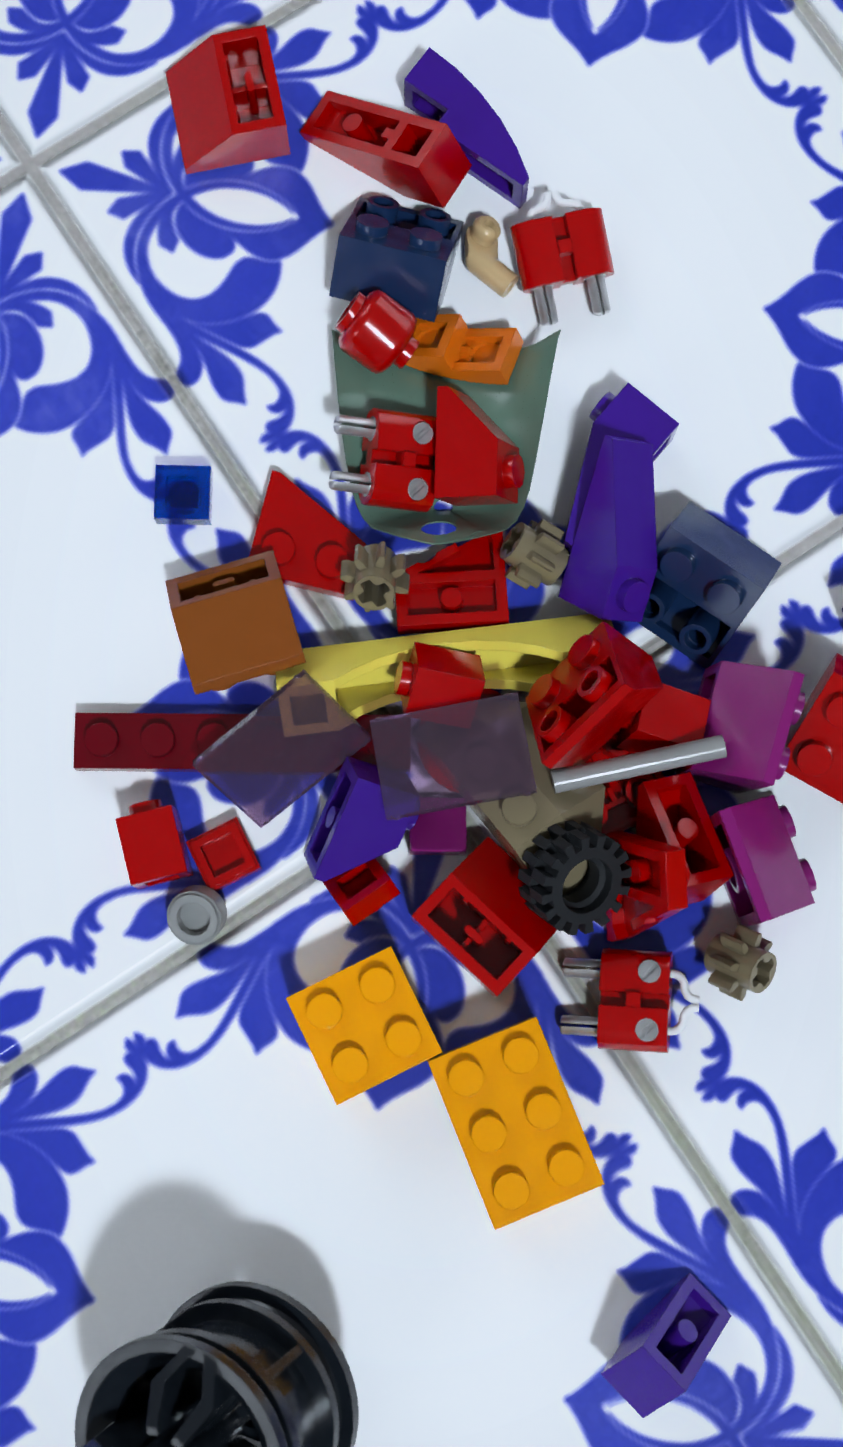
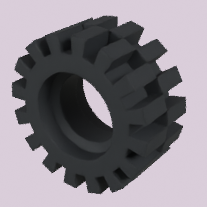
M574 820L565 821V829L554 824L547 828L550 834L548 840L539 834L532 841L539 847L536 853L533 854L526 850L522 858L530 866L529 869H519L518 879L526 884L518 887L520 896L527 900L524 904L531 911L560 932L563 930L568 935H577L578 929L584 934L594 932L593 921L603 927L610 921L605 913L609 909L618 913L623 906L616 900L618 894L628 896L630 886L623 882L622 879L631 877L632 868L624 863L629 860L626 851L620 848L621 845L585 822L581 821L579 824ZM588 860V870L583 881L573 891L562 895L563 885L569 872L580 862Z

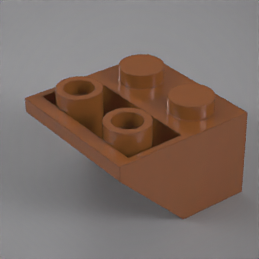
M273 550L165 581L170 609L195 695L211 690H226L238 682L266 674L276 675V671L306 663Z

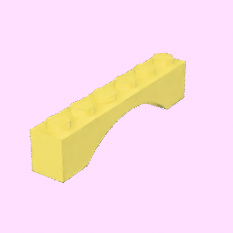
M592 614L302 648L306 663L276 671V688L283 734L341 728L364 714L388 704L402 701L401 695L394 694L395 676L400 661L409 662L414 642L480 655L486 680L483 689H510L530 692L531 687L538 678L544 674H550L568 656L572 645L577 639L583 635L590 634L602 621L613 627L612 621L599 619Z

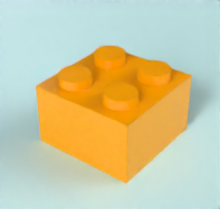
M391 946L286 998L336 1105L442 1053L440 1045Z

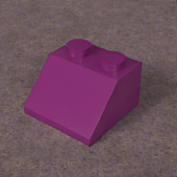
M774 795L720 810L710 817L734 874L732 878L724 883L739 924L746 927L760 924L815 903L811 893L817 889L813 871L805 858L798 859L791 838L796 836L793 819L785 805L778 806Z

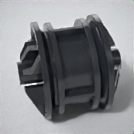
M243 1281L221 1283L206 1288L188 1299L174 1312L165 1326L154 1334L127 1342L110 1353L98 1364L85 1383L80 1395L75 1418V1447H354L359 1421L355 1382L344 1353L333 1335L319 1318L302 1303L280 1290L263 1284Z

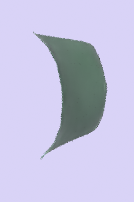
M332 330L339 414L366 418L372 408H380L436 417L437 386H449L473 399L519 448V455L524 463L525 476L523 485L518 488V504L453 505V510L437 511L434 509V506L439 499L435 498L431 509L424 513L366 506L361 503L359 493H353L362 518L372 529L412 541L441 545L506 531L517 521L524 509L531 487L553 363L561 330L556 331L536 344L521 348L508 385L455 380L426 373L406 365L399 369L394 364L386 371L375 374L340 349L338 343L340 333ZM342 434L347 470L349 473L360 474L361 464H366L367 451H362L363 437ZM433 457L432 470H435V457ZM432 523H448L454 525L456 530L448 534L432 535L423 532L421 528Z

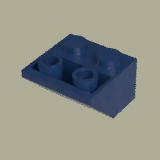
M387 196L361 197L338 237L329 296L351 301L359 291L367 296L374 290H381L412 312L416 318L435 322L445 297L464 222L452 219L450 214L439 209L425 208L417 211L401 207L398 201Z
M689 501L657 545V573L642 622L637 623L703 668H707L712 665L753 608L782 563Z

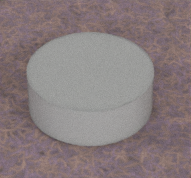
M192 885L184 888L172 899L167 909V923L171 932L179 940L190 945H203L212 941L223 929L227 920V908L222 897L215 890L203 885Z

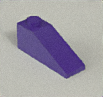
M629 382L617 396L610 391L606 393L589 415V418L594 422L587 441L563 541L565 548L569 551V557L604 436L610 435L641 440L653 444L654 462L671 443L678 429L679 423Z
M605 435L558 597L599 619L642 622L657 573L653 444L641 440Z

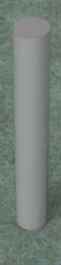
M717 735L552 770L550 774L556 794L726 758L727 751L723 736Z

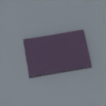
M302 670L203 753L199 754L193 760V767L262 828L344 763L346 756L351 757L372 739L371 735L305 670Z
M517 692L369 720L387 821L537 793Z

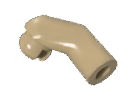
M479 216L467 228L464 236L465 265L470 273L504 298L514 288L519 276L498 260V237L501 234L499 223L490 216Z

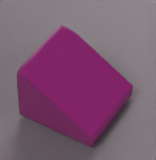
M420 798L421 808L415 826L410 830L409 855L465 856L467 852L465 800Z

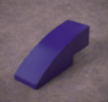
M429 47L404 79V106L421 117L446 123L472 165L468 174L520 209L526 202L529 175L518 148L502 120L481 92L456 67Z

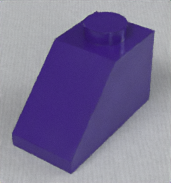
M346 756L304 852V857L314 879L325 882L399 847L405 831H409L415 826L421 808V797L407 775Z
M689 1273L624 1338L601 1375L642 1418H645L687 1391L732 1315Z

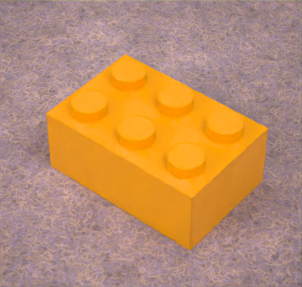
M530 1017L427 1060L495 1230L605 1184L537 1017Z

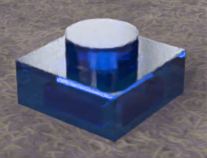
M156 465L154 520L156 524L211 525L213 470L211 466Z

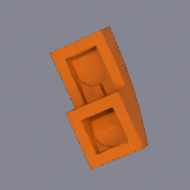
M438 314L435 322L416 318L417 325L412 337L420 343L412 357L405 364L406 366L455 380L508 385L524 343L517 328H468L461 314Z

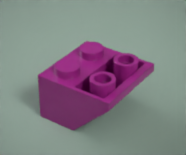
M720 661L705 668L698 696L711 700L704 738L722 735L726 745L727 757L676 768L675 773L691 772L694 780L736 794L773 786L775 780H779L783 776L789 762L790 748L786 747L785 744L790 726L797 723L805 705V693L800 691L805 674L793 670L729 661Z

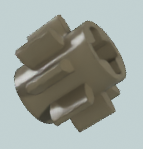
M543 518L539 523L532 520L529 525L523 522L516 524L507 534L500 549V558L505 561V564L510 566L505 577L526 590L530 585L537 589L540 583L546 586L553 584L563 573L569 559V551L563 543L559 542L564 531Z
M384 541L364 547L360 544L355 545L354 561L342 560L340 579L345 582L344 599H354L368 613L370 610L377 611L386 607L390 610L395 609V593L408 594L410 575L405 573L406 555H395L386 546Z
M741 924L737 925L734 935L726 932L717 934L710 941L704 956L705 968L712 973L708 983L718 987L720 992L739 1001H743L747 990L761 993L770 985L776 972V957L773 953L768 952L773 945L772 942L762 938V933Z

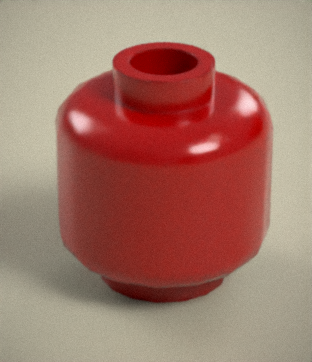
M374 290L367 296L359 291L346 307L334 327L341 332L338 339L340 349L375 374L386 371L392 364L402 369L420 343L412 337L417 325L414 314L381 290Z

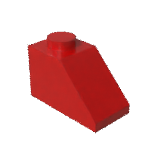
M437 386L434 498L455 506L518 504V488L523 485L525 476L524 463L519 455V448L471 397L449 386Z
M691 772L645 781L638 786L636 835L684 848L690 872V879L687 885L688 904L705 900L732 878L734 874Z

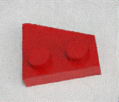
M272 470L249 557L273 550L283 584L344 599L345 582L340 579L342 560L354 561L355 545L360 544L364 547L366 543L281 472Z
M503 531L472 539L459 547L454 543L438 551L430 561L424 563L417 562L406 568L405 573L410 575L408 594L395 593L398 634L432 633L509 624L505 561L500 558Z
M624 831L604 833L621 845L620 848L626 851L629 860L624 863L632 868L631 877L622 879L623 882L630 886L628 896L618 894L616 898L623 906L618 913L612 909L606 912L610 920L606 924L608 941L615 942L632 938L688 907L687 885L690 879V872L684 848Z

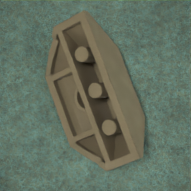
M479 701L470 731L428 722L412 734L415 741L422 747L520 869H529L530 866L522 860L526 850L535 854L539 848L532 841L539 834L548 840L550 834L547 828L554 824L565 829V821L574 820L579 824L582 821L601 832L606 787L603 784L555 794L550 771L562 768L550 769L542 764L526 702ZM588 860L580 862L569 872L563 885L562 895L573 891L583 881L588 870Z

